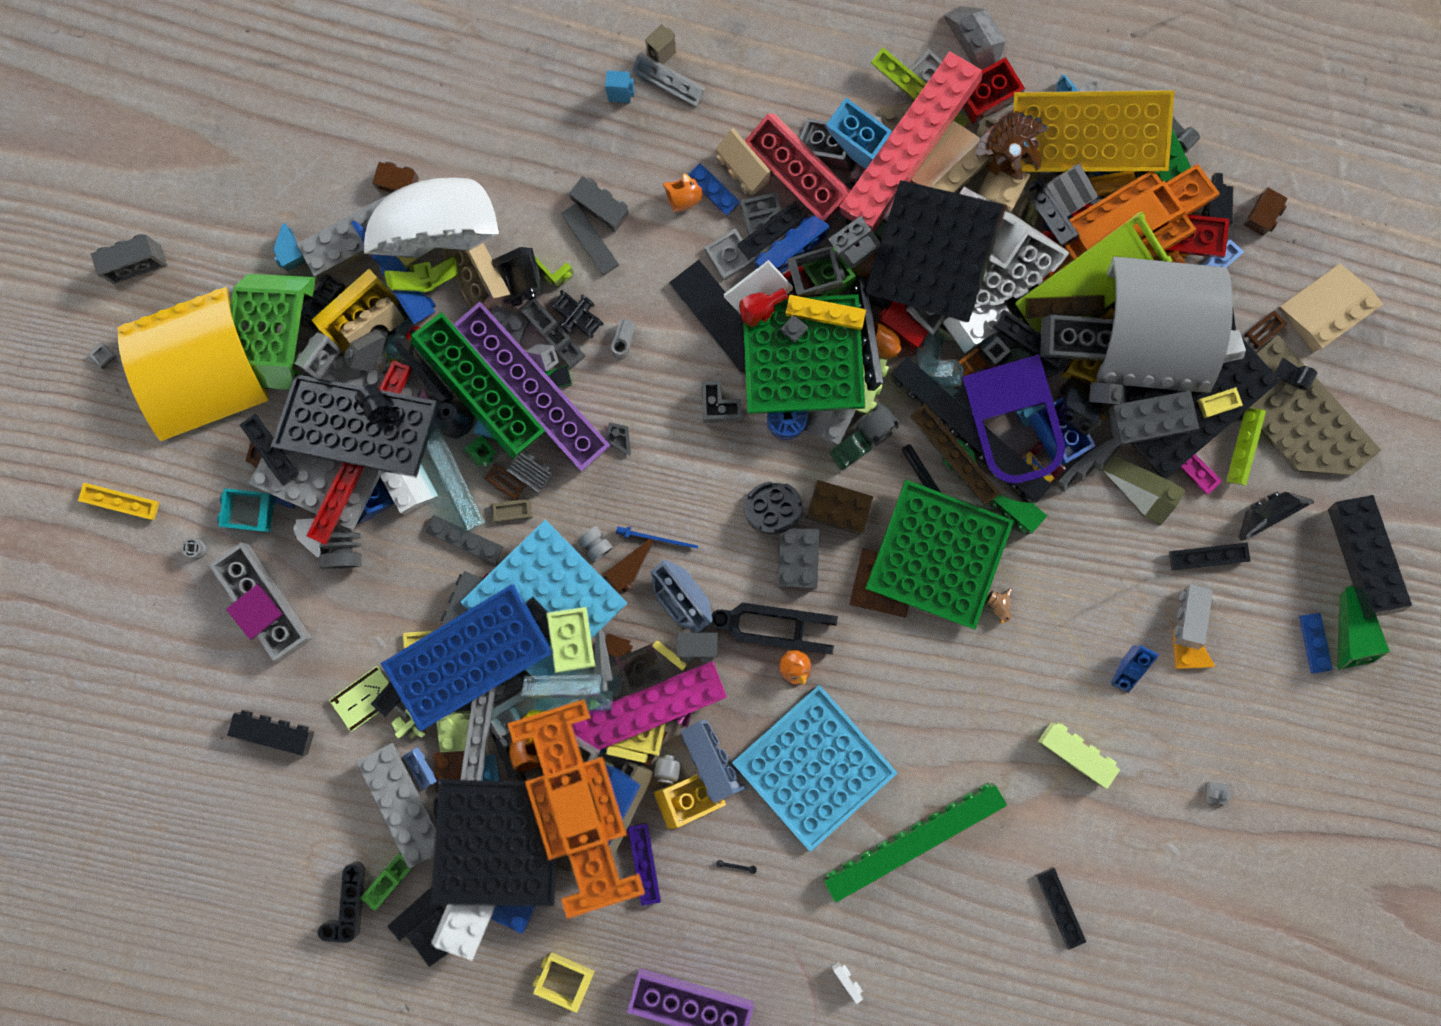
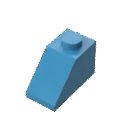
M286 223L281 225L273 250L276 254L274 259L277 265L289 271L306 261L297 246L298 241L294 233Z

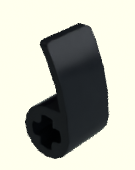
M1285 358L1281 359L1275 371V375L1278 378L1303 391L1310 390L1318 374L1311 367L1301 366L1299 368Z

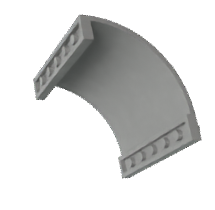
M1113 257L1107 274L1108 277L1115 278L1116 282L1114 323L1106 358L1096 376L1097 383L1210 393L1224 363L1231 333L1233 296L1228 269L1226 267Z

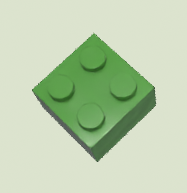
M840 255L841 262L837 264L839 269L843 268L846 279L842 281L844 287L819 294L820 296H837L851 287L856 281L855 274ZM830 257L803 266L804 272L814 287L837 280Z

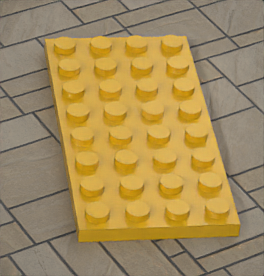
M1175 90L1014 92L1013 113L1019 111V113L1024 112L1025 117L1032 115L1033 119L1036 117L1041 118V124L1048 126L1045 132L1035 137L1039 141V148L1037 149L1041 157L1039 170L1035 171L1033 165L1025 164L1020 159L1022 171L1065 172L1078 163L1084 171H1169Z

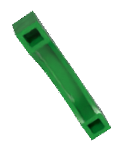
M959 439L957 442L976 463L974 452ZM943 457V464L945 465V467L952 471L953 468ZM1001 494L988 503L993 508L1000 509L1003 512V517L1014 520L1017 524L1016 528L1023 534H1032L1047 517L1034 503L1011 500Z

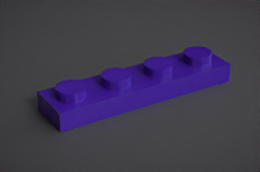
M648 823L628 826L636 874L639 873L645 894L640 895L641 906L661 903Z

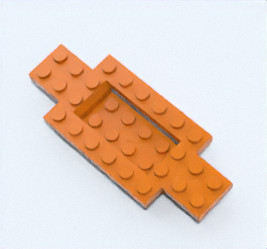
M1199 164L1194 165L1168 182H1162L1155 171H1149L1069 219L1080 238L1064 247L1069 254L1054 272H1049L1042 280L1044 282L1139 212H1143L1145 215L1144 219L1152 231L1168 223V225L1153 233L1165 251L1196 232L1195 226L1187 215L1216 199L1220 193ZM1137 223L1133 225L1140 238L1145 236ZM1144 238L1142 242L1152 258L1157 256L1147 238Z

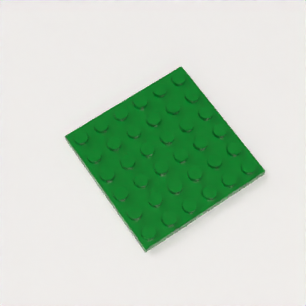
M859 295L804 297L859 308ZM789 298L774 305V313L771 314L765 323L761 319L755 327H750L743 322L748 414L865 409L861 330L798 318L808 326V330L794 343L781 332V328L791 318V316H786Z
M904 480L865 589L975 630L1014 520L909 480Z

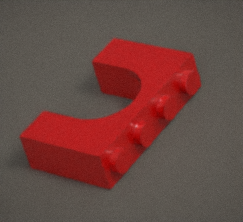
M889 300L891 304L888 308L884 307L878 315L880 318L878 323L893 330L900 340L912 349L918 348L928 334V331L910 318L904 304Z

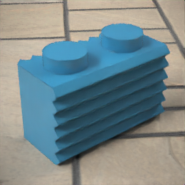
M613 70L606 72L605 89L608 101L631 103V97L635 96L634 78H630L628 71L626 73L625 71L617 72V70L615 72Z

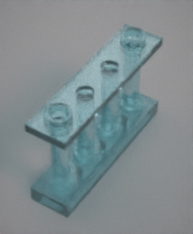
M602 675L524 677L522 696L524 698H537L535 710L548 711L585 699L588 711L612 710L613 701L612 690L602 691Z

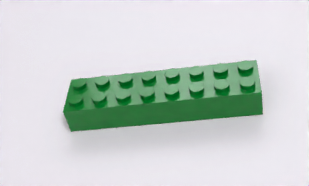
M443 312L439 313L411 335L409 342L512 459L517 457L546 431Z

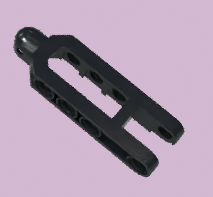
M742 602L732 611L723 609L714 611L711 623L715 628L729 630L735 640L739 642L833 655L834 645L802 641L805 622L837 626L838 616ZM748 613L796 620L794 639L741 632L739 629L740 616Z

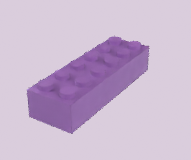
M639 968L627 1013L671 1026H749L754 1003L749 999Z

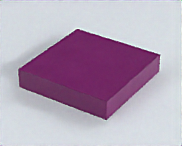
M259 584L255 585L226 609L249 640H253L283 616Z

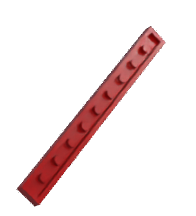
M393 360L380 386V390L401 394L412 368ZM346 463L341 464L306 537L324 545L327 544L364 467Z

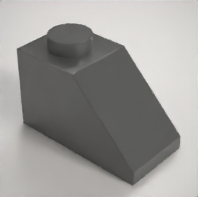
M376 329L350 343L349 348L345 351L344 360L350 368L372 373L386 338Z

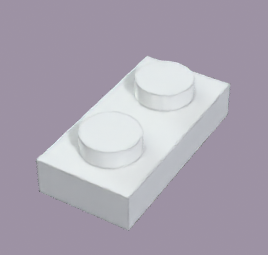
M839 962L832 966L833 971L857 1004L862 1001L863 998L860 993L863 990L857 982L853 983L849 978L851 973L845 965L841 966Z

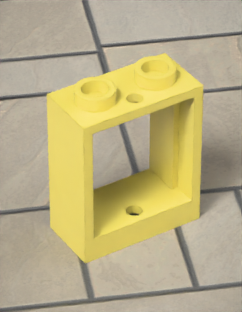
M551 952L549 957L545 956L540 968L544 970L541 976L537 975L533 983L535 991L533 994L577 1013L595 971ZM552 962H556L584 975L574 1000L543 987Z

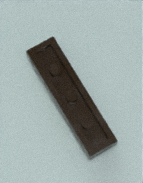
M1105 295L1026 298L1025 318H1044L1049 315H1104Z

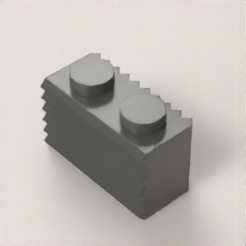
M528 452L525 454L520 453L507 471L541 494L553 477V474L550 473L551 468L544 463L539 465L534 462L536 458Z

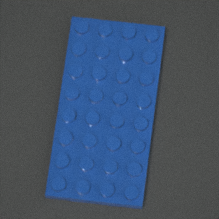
M511 584L380 664L418 730L422 731L552 654V649L514 584Z

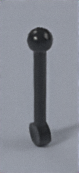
M718 860L716 863L719 868L724 866L747 870L752 874L757 872V868L754 865L747 867L725 863L722 860Z

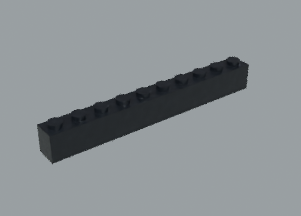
M906 357L891 374L893 378L891 381L900 388L902 386L906 389V394L912 400L917 399L921 403L920 407L926 404L940 422L950 429L951 435L956 439L961 438L965 445L979 454L978 459L986 465L987 462L973 414L910 358ZM984 425L994 462L1002 472L1016 476L1036 471ZM1043 477L1023 483H1007L1013 490L1018 489L1023 493L1021 497L1028 503H1037L1052 486Z

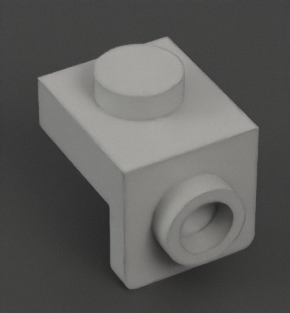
M514 706L491 720L490 728L497 739L510 732L508 723L521 719Z

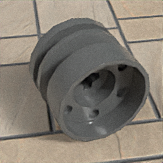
M347 530L333 531L326 545L319 544V548L328 549V553L319 555L320 568L362 567L361 553L352 552L353 548L361 546V543L352 542V540L361 539V534Z

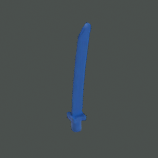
M617 526L616 534L624 535L625 538H629V535L698 549V545L630 531L631 527Z

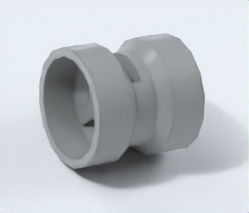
M189 538L182 543L181 551L186 557L198 559L206 554L207 546L202 540Z

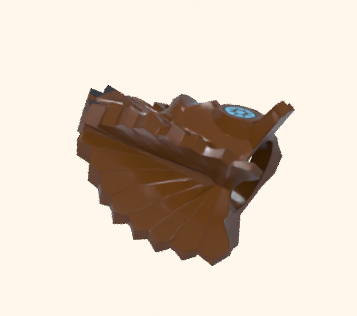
M1015 111L1004 118H1000L999 122L984 132V135L980 137V142L977 144L975 155L976 157L982 155L987 157L993 156V160L986 167L995 175L1002 171L1015 180H1022L1023 174L1020 159L1025 164L1033 165L1035 171H1038L1041 166V157L1037 149L1039 148V141L1035 137L1045 132L1048 126L1041 124V118L1036 117L1033 119L1032 115L1025 117L1024 112L1019 113V111Z

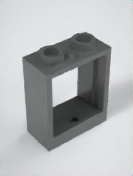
M862 216L829 238V241L850 269H853L878 251L881 243Z
M832 246L787 259L796 293L799 297H811L844 287L842 281L846 279L843 268L839 269L837 264L841 262L838 252L833 250ZM830 257L837 280L804 290L798 266Z

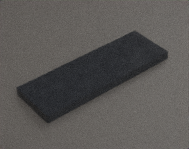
M697 260L671 280L669 284L737 369L741 371L745 368L744 325L741 315L724 298L726 292L702 262Z

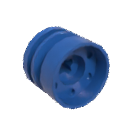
M808 412L767 413L766 424L774 437L780 440H792L803 432L807 423ZM788 413H790V414H791V417H790V418H791L792 420L787 419V420L785 421L783 414L787 415Z

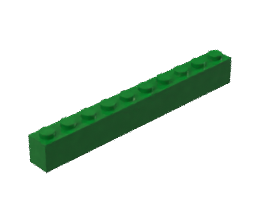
M989 782L982 784L978 787L979 790L977 792H969L961 797L963 800L947 804L945 810L940 813L938 811L931 813L924 822L917 821L912 824L910 830L906 832L904 830L899 831L893 835L894 839L888 842L884 840L876 845L877 848L871 852L870 850L862 852L857 860L853 861L851 859L843 863L841 869L837 871L833 869L827 872L823 881L835 903L1008 806L996 784H989Z

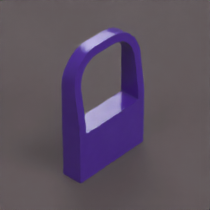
M1040 355L963 376L983 452L990 471L998 479L1014 484L1038 479L1055 471L1063 459L1065 443ZM1044 404L1057 445L1054 460L1043 469L1014 476L1002 472L994 462L983 422Z

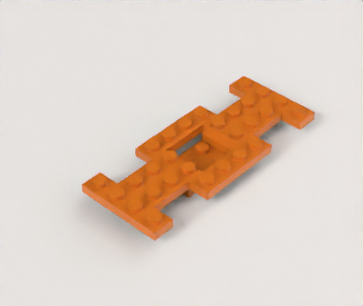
M585 699L508 723L513 743L533 737L544 775L528 780L525 783L549 860L566 854L569 855L580 890L578 893L561 899L567 919L645 894L639 873L622 879L619 878L608 841L625 836L627 833L603 756L587 762H583L572 724L591 718Z

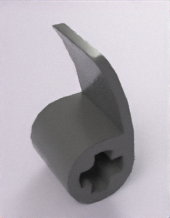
M1173 116L1172 128L1184 153H1187L1200 139V134L1192 127L1184 129Z

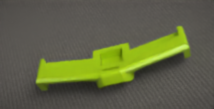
M450 256L431 267L430 261L409 265L411 272L384 271L386 283L390 289L419 291L421 293L433 291L434 288L459 275L455 256Z

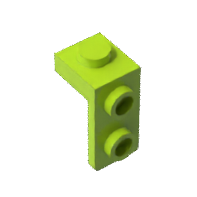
M535 256L538 271L541 270L545 274L543 277L550 285L553 283L558 287L562 282L566 283L572 278L574 271L567 262L552 275Z

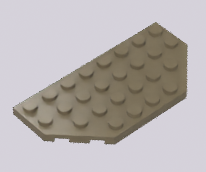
M1279 335L1275 336L1256 353L1274 374L1282 358H1285L1299 368L1306 366ZM1315 378L1309 391L1297 389L1281 380L1249 407L1266 411L1261 433L1295 471L1351 476L1381 451L1376 443L1317 378Z

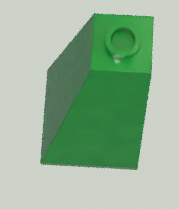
M1353 585L1346 587L1345 591L1339 595L1338 670L1375 663L1390 652L1378 618H1364Z

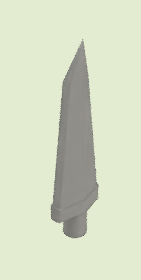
M600 630L595 636L593 681H599L600 691L608 690L607 681L613 680V676L611 674L605 635Z

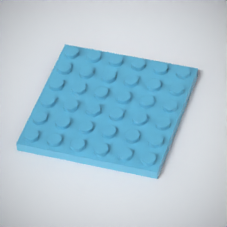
M546 519L461 601L467 610H470L509 585L514 584L525 604L533 596L549 613L587 607L591 639L628 604ZM553 654L526 669L542 687L557 674L555 673Z
M820 684L732 762L810 852L898 774Z

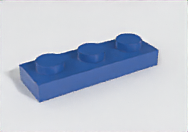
M701 163L688 174L702 188V193L725 216H728L740 204V201Z
M1321 612L1299 616L1310 673L1333 670Z

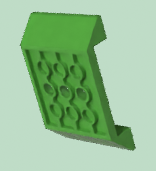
M247 274L233 288L230 307L233 321L247 359L262 388L290 390L294 375H301L300 371L293 369L303 298L304 296L313 297L315 277ZM249 322V328L244 331V325ZM265 323V330L261 332L260 327ZM282 324L281 332L277 333V327Z

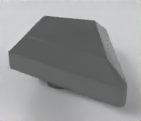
M609 422L605 440L627 455H631L628 426Z

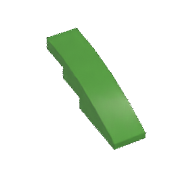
M401 852L398 853L360 898L374 911L380 907L412 870L408 868Z

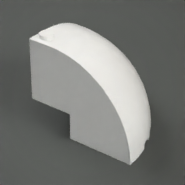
M436 178L410 184L387 196L374 210L365 232L364 254L419 258L435 247L471 251L498 235L497 221L492 203L483 187L469 178Z
M963 187L960 192L963 195L988 200L966 187ZM1005 211L974 307L987 304L990 306L1004 303V300L1024 295L1029 292L1028 289L1032 286L1041 284L1043 282L1042 279L1049 272H1054L1069 252L1023 220Z

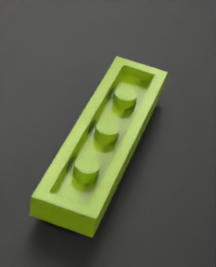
M1248 408L1244 412L1226 482L1247 485L1266 414L1265 410Z

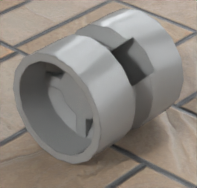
M597 526L591 528L577 540L583 549L588 550L587 555L593 562H596L613 549L609 541L602 538L603 533Z

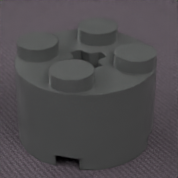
M881 403L873 408V412L869 416L864 415L857 421L856 431L870 448H873L874 444L876 446L880 445L893 434L892 429L894 427L898 429L901 425L892 412Z

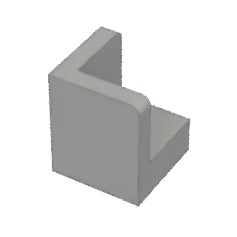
M538 343L526 351L543 371H548L559 363L553 345Z

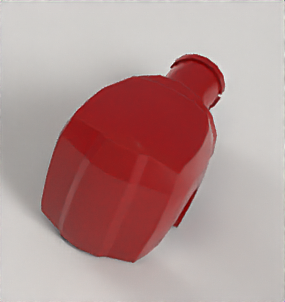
M780 288L770 295L762 292L744 297L739 302L742 321L750 327H755L761 319L765 323L771 314L774 313V305L788 299L784 288Z

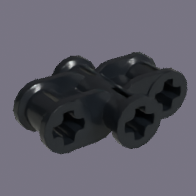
M326 275L321 280L316 291L314 290L313 297L316 299L304 296L303 301L308 303L301 311L300 322L307 323L314 331L318 330L309 317L314 318L344 291L345 284H339L330 275Z
M561 290L558 298L549 304L556 312L565 317L558 324L569 334L573 333L572 330L576 326L592 339L595 331L604 325L599 318L588 311L595 304L583 294L580 296L579 302H576L570 295Z

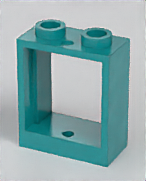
M224 488L223 493L220 495L221 511L217 515L218 527L271 533L275 496L264 492ZM234 495L261 498L257 526L231 523Z

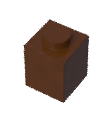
M608 633L605 640L608 654L621 659H625L626 656L630 657L633 645H630L631 641Z

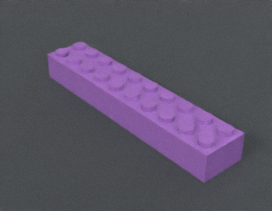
M480 301L453 324L546 430L545 433L581 472L586 470L610 448V444Z

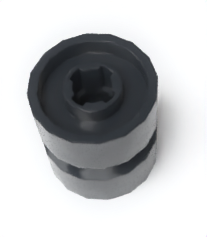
M370 384L364 386L356 393L355 399L363 409L368 421L378 422L390 414L391 407L377 385Z

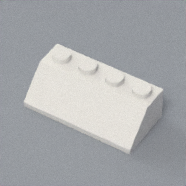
M420 465L417 478L382 471L380 475L401 514L406 515L439 497L422 465Z

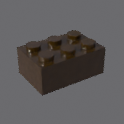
M817 480L806 519L861 535L863 534L874 496Z

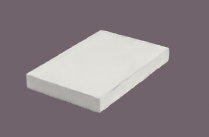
M768 260L724 294V298L740 313L739 302L744 297L762 292L770 295L780 288H784L788 294L793 290V286Z

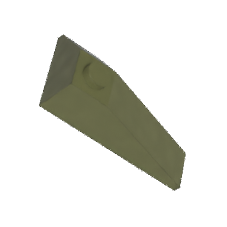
M1116 455L1113 456L1102 470L1116 487L1122 490L1127 499L1133 502L1144 517L1159 525H1162L1177 507L1186 491L1171 481Z

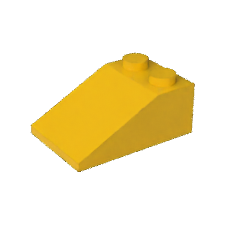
M698 774L653 792L667 829L678 828L726 805L725 800L713 803L707 795L705 783L701 781Z

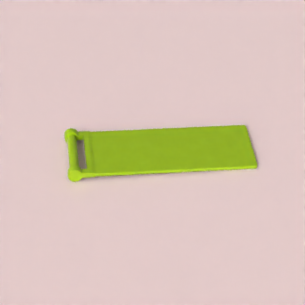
M1139 212L1114 232L1015 302V305L1024 318L1026 298L1103 294L1105 295V308L1116 301L1115 278L1108 277L1107 274L1112 258L1124 257L1154 260L1133 227L1136 223L1160 259L1159 261L1172 262L1170 255L1165 253L1148 226L1143 212ZM1091 315V316H1074V317H1087V318H1092V317L1095 316V315ZM1025 318L1029 326L1041 334L1042 318Z

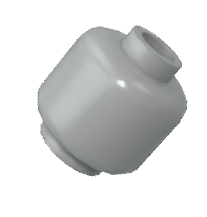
M664 755L663 758L658 759L654 769V778L658 780L657 783L673 785V782L679 779L681 764L671 755Z

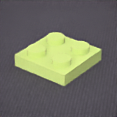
M471 711L452 712L436 722L440 752L465 751Z

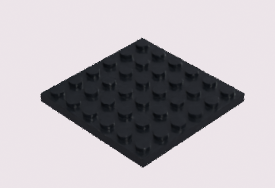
M900 180L880 242L881 246L878 249L867 283V294L969 323L1007 206L989 200Z
M439 779L431 905L554 906L557 858L550 860L548 858L526 783L516 781Z

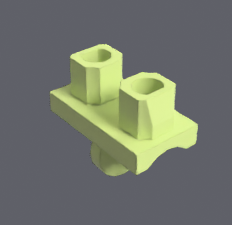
M399 716L391 723L397 731L395 735L398 738L403 737L411 729L413 731L409 736L412 739L416 735L421 738L425 735L423 730H418L413 719L406 723Z

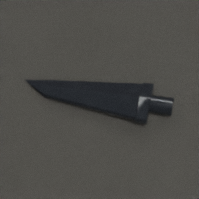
M492 733L493 740L509 778L516 777L518 782L527 781L523 773L515 771L511 765L509 757L510 745L504 737L497 739Z

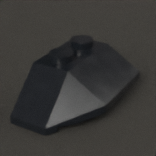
M1275 491L1269 494L1266 501L1262 502L1259 500L1251 504V509L1245 512L1239 534L1240 541L1251 538L1315 502L1311 498L1287 491L1282 493Z

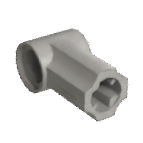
M620 319L615 338L611 343L613 356L617 359H625L629 354V347L636 328V323L630 320ZM622 345L625 347V350L617 352L615 348Z

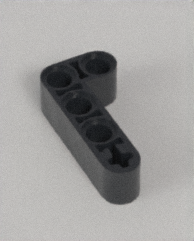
M354 861L343 869L339 920H328L318 928V936L322 941L348 943L359 935L363 902L360 898L363 896L365 866L359 861ZM352 868H354V871H357L356 875H354V872H351ZM349 887H353L356 890V896L349 894ZM347 907H351L354 910V916L348 915ZM326 926H330L332 928V935H329L326 932ZM346 927L352 930V936H348L345 933Z

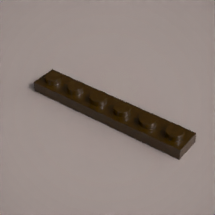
M926 404L909 416L984 506L1000 494V491Z

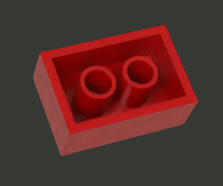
M1006 57L982 70L981 82L962 107L972 124L1013 102L1014 92H1024V85Z

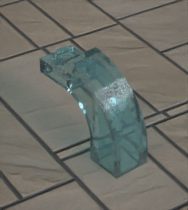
M937 331L934 335L928 332L924 342L925 346L917 350V359L921 369L932 380L942 386H961L964 368L955 359L940 361L944 338Z

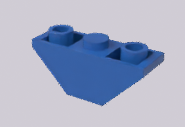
M1133 645L1123 657L1111 685L1129 693L1158 658L1159 654L1141 645Z

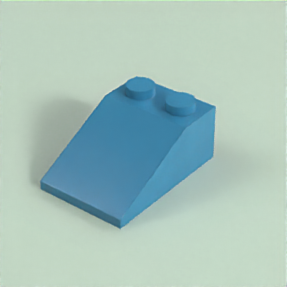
M848 98L844 99L825 125V128L848 156L865 169H867L893 132Z

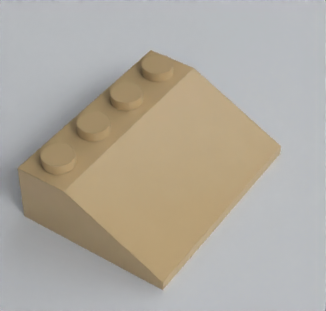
M952 121L910 182L957 193L992 160L993 156L987 157L982 155L976 157L975 151L977 150L980 138L960 124Z
M1338 264L1282 304L1279 309L1314 353L1324 348L1381 307L1383 303L1369 286L1342 264Z

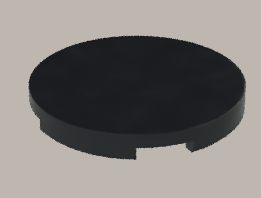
M771 481L755 487L748 494L744 512L747 522L756 531L764 534H780L791 529L799 521L802 514V501L796 489L789 484L772 483Z

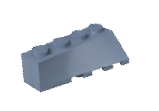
M708 720L698 721L680 731L682 741L688 747L691 753L690 758L696 764L699 770V778L705 783L707 795L713 803L720 802L747 789L745 784L742 783L740 785L736 778L739 775L737 770L729 766V757L726 751L718 747L720 741Z

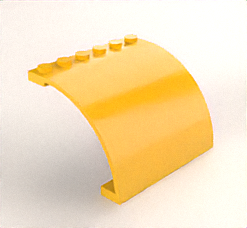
M226 287L216 289L211 293L197 296L192 300L178 303L176 306L160 310L152 315L141 317L138 320L117 327L120 356L130 388L146 421L160 441L269 401L268 390L260 385L240 342L231 313L230 292Z

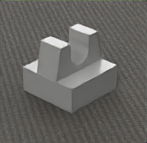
M1208 782L1206 802L1228 805L1231 796L1230 785Z

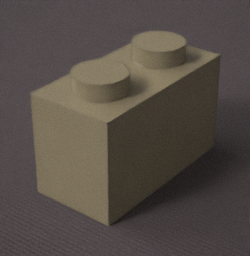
M661 24L645 39L647 55L661 64H664L676 53L675 34L669 27L665 28Z

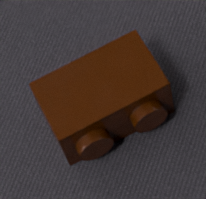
M386 161L385 163H378L372 183L376 189L392 193L418 182L419 177L414 172L415 170L410 167L404 166L400 168L396 167V164Z
M1267 187L1259 195L1243 225L1263 236L1269 231L1272 232L1277 226L1278 222L1276 219L1278 215L1281 216L1287 207L1285 203L1288 198Z

